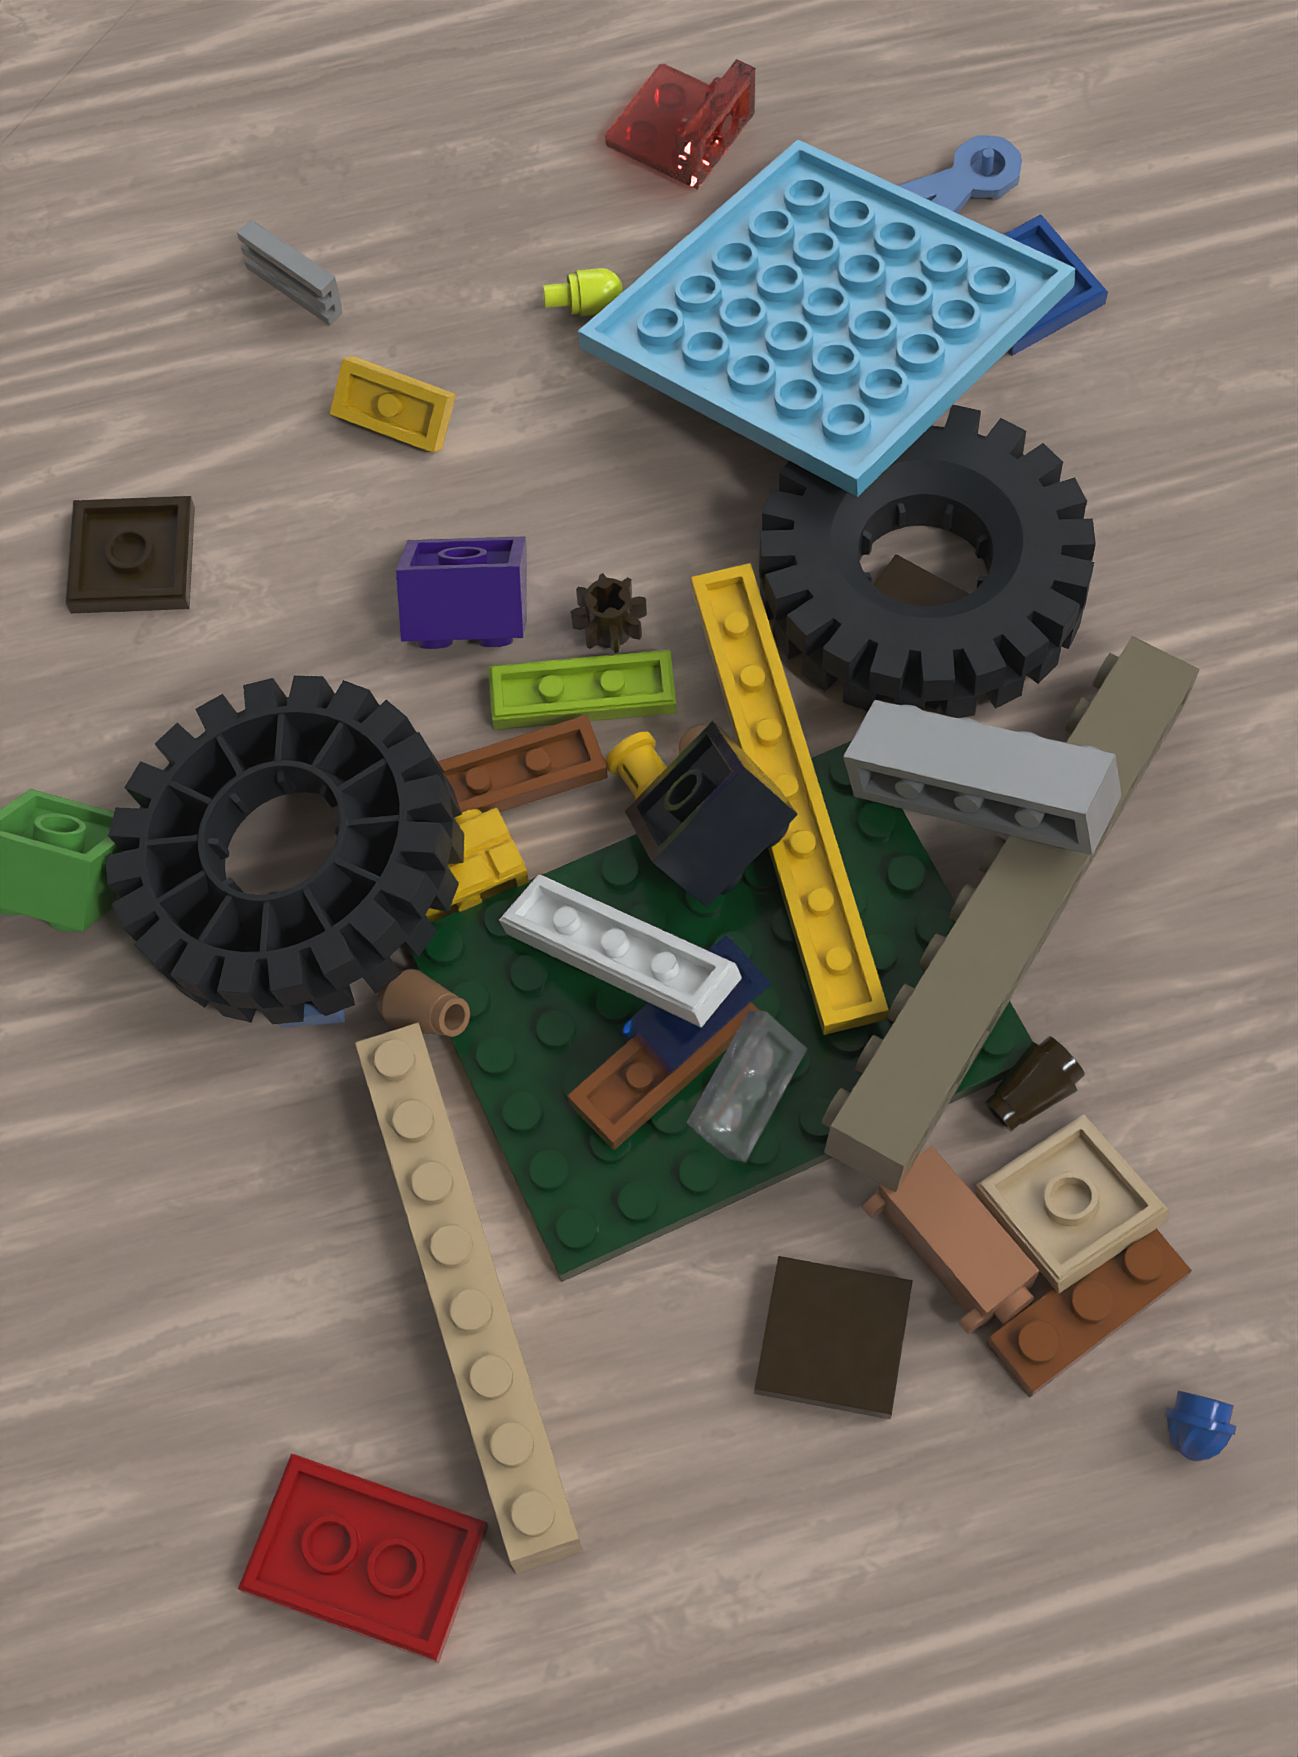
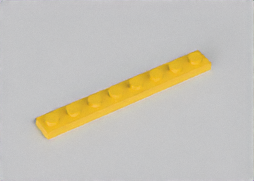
M751 563L692 576L691 591L737 745L776 784L798 814L790 822L785 836L776 845L768 848L823 1035L887 1020L889 1009Z

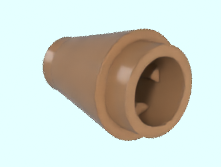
M409 969L402 971L401 975L378 993V1011L392 1030L419 1022L422 1034L453 1037L462 1033L469 1023L470 1008L467 1002L419 970Z

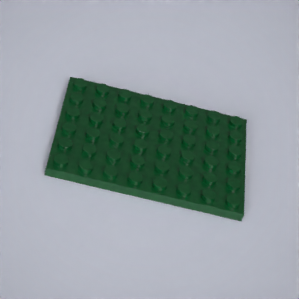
M849 741L812 757L811 760L886 1003L890 1010L904 984L916 988L925 971L918 968L934 935L938 933L947 937L956 922L949 919V915L955 902L903 809L854 797L843 758L851 743ZM637 834L542 874L544 877L735 963L742 977L735 987L760 1010L758 1022L615 1150L569 1105L567 1095L664 1009L506 934L499 919L535 878L519 887L514 886L484 899L482 903L466 910L454 912L431 922L437 930L436 935L419 957L411 953L419 971L459 998L464 999L469 1005L470 1019L467 1027L459 1035L449 1036L561 1282L833 1158L824 1153L830 1128L822 1124L823 1117L840 1088L852 1092L862 1074L855 1071V1067L871 1037L875 1035L884 1040L894 1022L887 1019L823 1035L768 849H764L744 869L741 880L731 891L719 895L707 908L651 861ZM1010 1001L949 1104L1003 1080L1033 1042Z

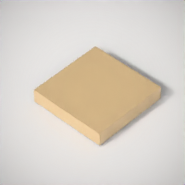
M1084 1114L976 1184L978 1198L1058 1294L1168 1221V1208Z

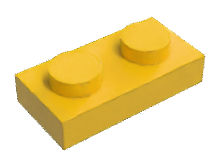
M349 356L342 358L329 414L435 453L443 449L456 394L360 358Z

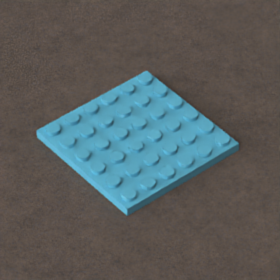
M796 140L578 330L580 349L858 497L1074 287L1075 268L805 142Z

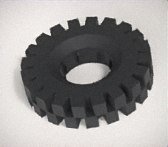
M952 405L945 427L933 426L932 424L858 497L788 461L779 473V491L770 489L762 512V531H760L759 549L760 595L768 620L774 619L773 637L788 660L803 653L802 675L824 692L838 679L844 681L843 702L867 712L874 700H878L880 695L894 698V704L912 705L923 711L925 710V701H940L943 715L963 718L975 715L978 695L984 693L996 709L1022 696L1025 675L1039 684L1058 665L1061 647L1070 648L1080 627L1083 610L1085 609L1095 563L1092 562L1096 546L1093 518L1084 519L1087 499L1076 478L1060 482L1063 461L1044 443L1026 455L1023 454L1026 430L1000 418L987 436L980 435L978 430L981 410ZM909 526H933L953 532L968 541L976 549L975 554L977 558L983 559L988 575H980L977 580L976 589L958 601L940 606H914L892 599L878 590L871 583L872 576L870 572L863 571L860 560L863 555H870L872 544L877 539L891 531Z
M294 675L289 697H286L274 678L243 685L245 710L238 713L223 694L199 706L195 710L205 728V732L196 739L179 723H176L155 743V746L170 763L164 770L140 761L124 787L140 807H116L108 837L122 852L106 856L107 885L121 898L113 902L112 905L122 928L136 941L134 945L184 995L204 1008L210 1002L222 1016L252 1023L257 1009L272 1024L304 1022L305 1002L312 1001L326 1017L355 1005L350 984L360 978H363L375 993L392 982L402 973L390 959V956L400 946L413 955L420 956L437 933V930L425 914L429 908L449 912L459 882L447 865L463 863L465 834L454 819L462 815L455 791L420 732H416L407 716L387 699L379 705L369 689L343 680L336 693H334L323 676ZM309 792L321 794L332 808L337 805L339 806L340 825L335 828L337 839L334 847L319 869L300 884L278 893L275 891L269 892L266 895L244 893L233 879L226 878L225 861L229 857L228 847L231 839L245 818L262 804L282 795Z

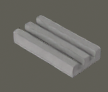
M250 220L237 232L238 239L244 243L241 246L242 253L248 257L245 261L247 269L329 326L343 313L334 275L257 222Z

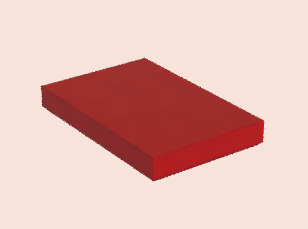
M291 1453L238 1590L439 1663L489 1525L486 1521Z

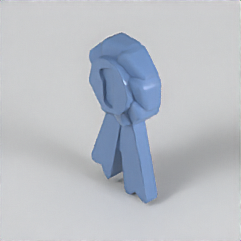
M975 136L956 149L953 168L898 186L953 212L959 213L970 198L990 197L997 200L1010 189L1017 186L1022 164L1021 153L1010 141L1003 137Z

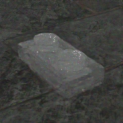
M749 1010L686 1123L728 1159L746 1162L807 1048L767 1012Z

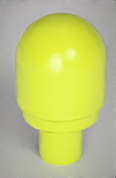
M605 268L575 270V273L567 274V283L543 285L544 307L569 306L571 315L579 314L580 317L597 315L623 292V286L619 277L611 270Z

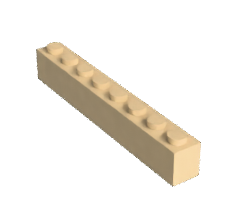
M419 1022L355 1042L509 1561L515 1573L519 1574L583 1552Z

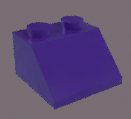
M526 536L407 540L396 568L401 642L416 641L417 646L420 648L440 649L451 646L453 640L477 639V644L483 647H502L512 644L513 638H524L527 621Z

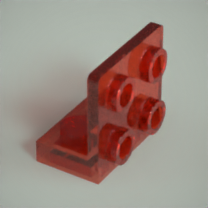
M736 59L722 78H714L709 85L666 64L658 65L606 132V146L698 190L755 114L756 68Z

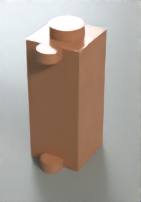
M932 1145L917 1156L897 1192L880 1185L879 1191L863 1204L862 1208L870 1218L877 1216L881 1212L888 1218L965 1310L967 1315L960 1320L959 1324L967 1334H970L978 1327L981 1329L995 1317L1002 1324L1009 1322L1034 1300V1296L1029 1290L1037 1278L1039 1269Z

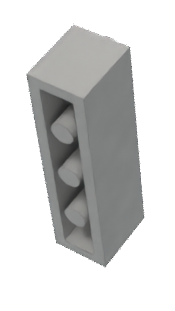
M874 700L843 756L854 797L1092 856L1122 796L1116 755L1113 753L1104 752L1089 745L1077 746L1042 738L1032 732L1011 731L981 724L970 718L958 719L923 711L912 705H896L879 700Z

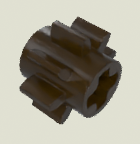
M602 573L599 574L598 580L592 583L588 589L578 586L576 594L577 604L580 607L571 611L573 629L577 630L586 629V645L589 649L599 645L611 648L614 653H618L620 646L627 642L630 637L638 640L641 639L642 628L639 619L647 615L646 598L640 596L631 598L632 579L627 577L621 582L614 578H607Z

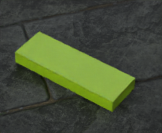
M671 650L488 666L494 730L555 725L584 715H588L590 721L677 714Z

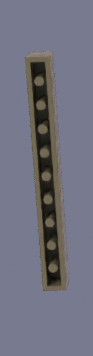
M1134 636L1131 637L1119 657L1111 653L1108 654L1093 682V687L1099 689L1092 701L1084 697L1080 699L1065 728V731L1071 733L1066 743L1077 746L1089 745L1116 755L1122 796L1093 856L1009 835L1007 840L999 836L994 838L979 867L980 871L986 873L977 888L969 884L965 885L950 912L949 919L956 922L947 937L936 933L927 946L918 968L925 971L916 988L904 984L896 996L887 1015V1019L894 1022L884 1040L873 1035L861 1053L855 1067V1071L862 1074L852 1092L840 1088L831 1101L822 1120V1124L830 1128L824 1153L888 1189L897 1192L1183 710L1199 673V668Z

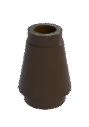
M1048 1036L1039 1045L1035 1042L1029 1045L995 1089L994 1094L985 1101V1105L996 1119L1012 1132L1020 1124L1026 1123L1077 1092L1075 1084L1085 1076V1072L1062 1044L1053 1037Z

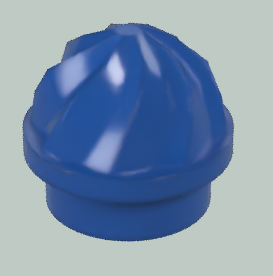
M1178 1390L1174 1409L1166 1408L1165 1413L1170 1442L1184 1457L1193 1461L1207 1460L1220 1454L1236 1432L1237 1426L1230 1424L1234 1405Z

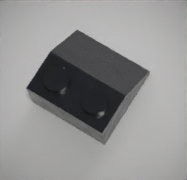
M713 720L625 810L651 861L706 908L719 895L728 893L739 883L744 869L764 849L776 845L787 833L790 822L798 815L776 784Z

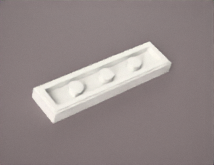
M540 874L499 919L506 934L701 1028L742 978L735 963Z

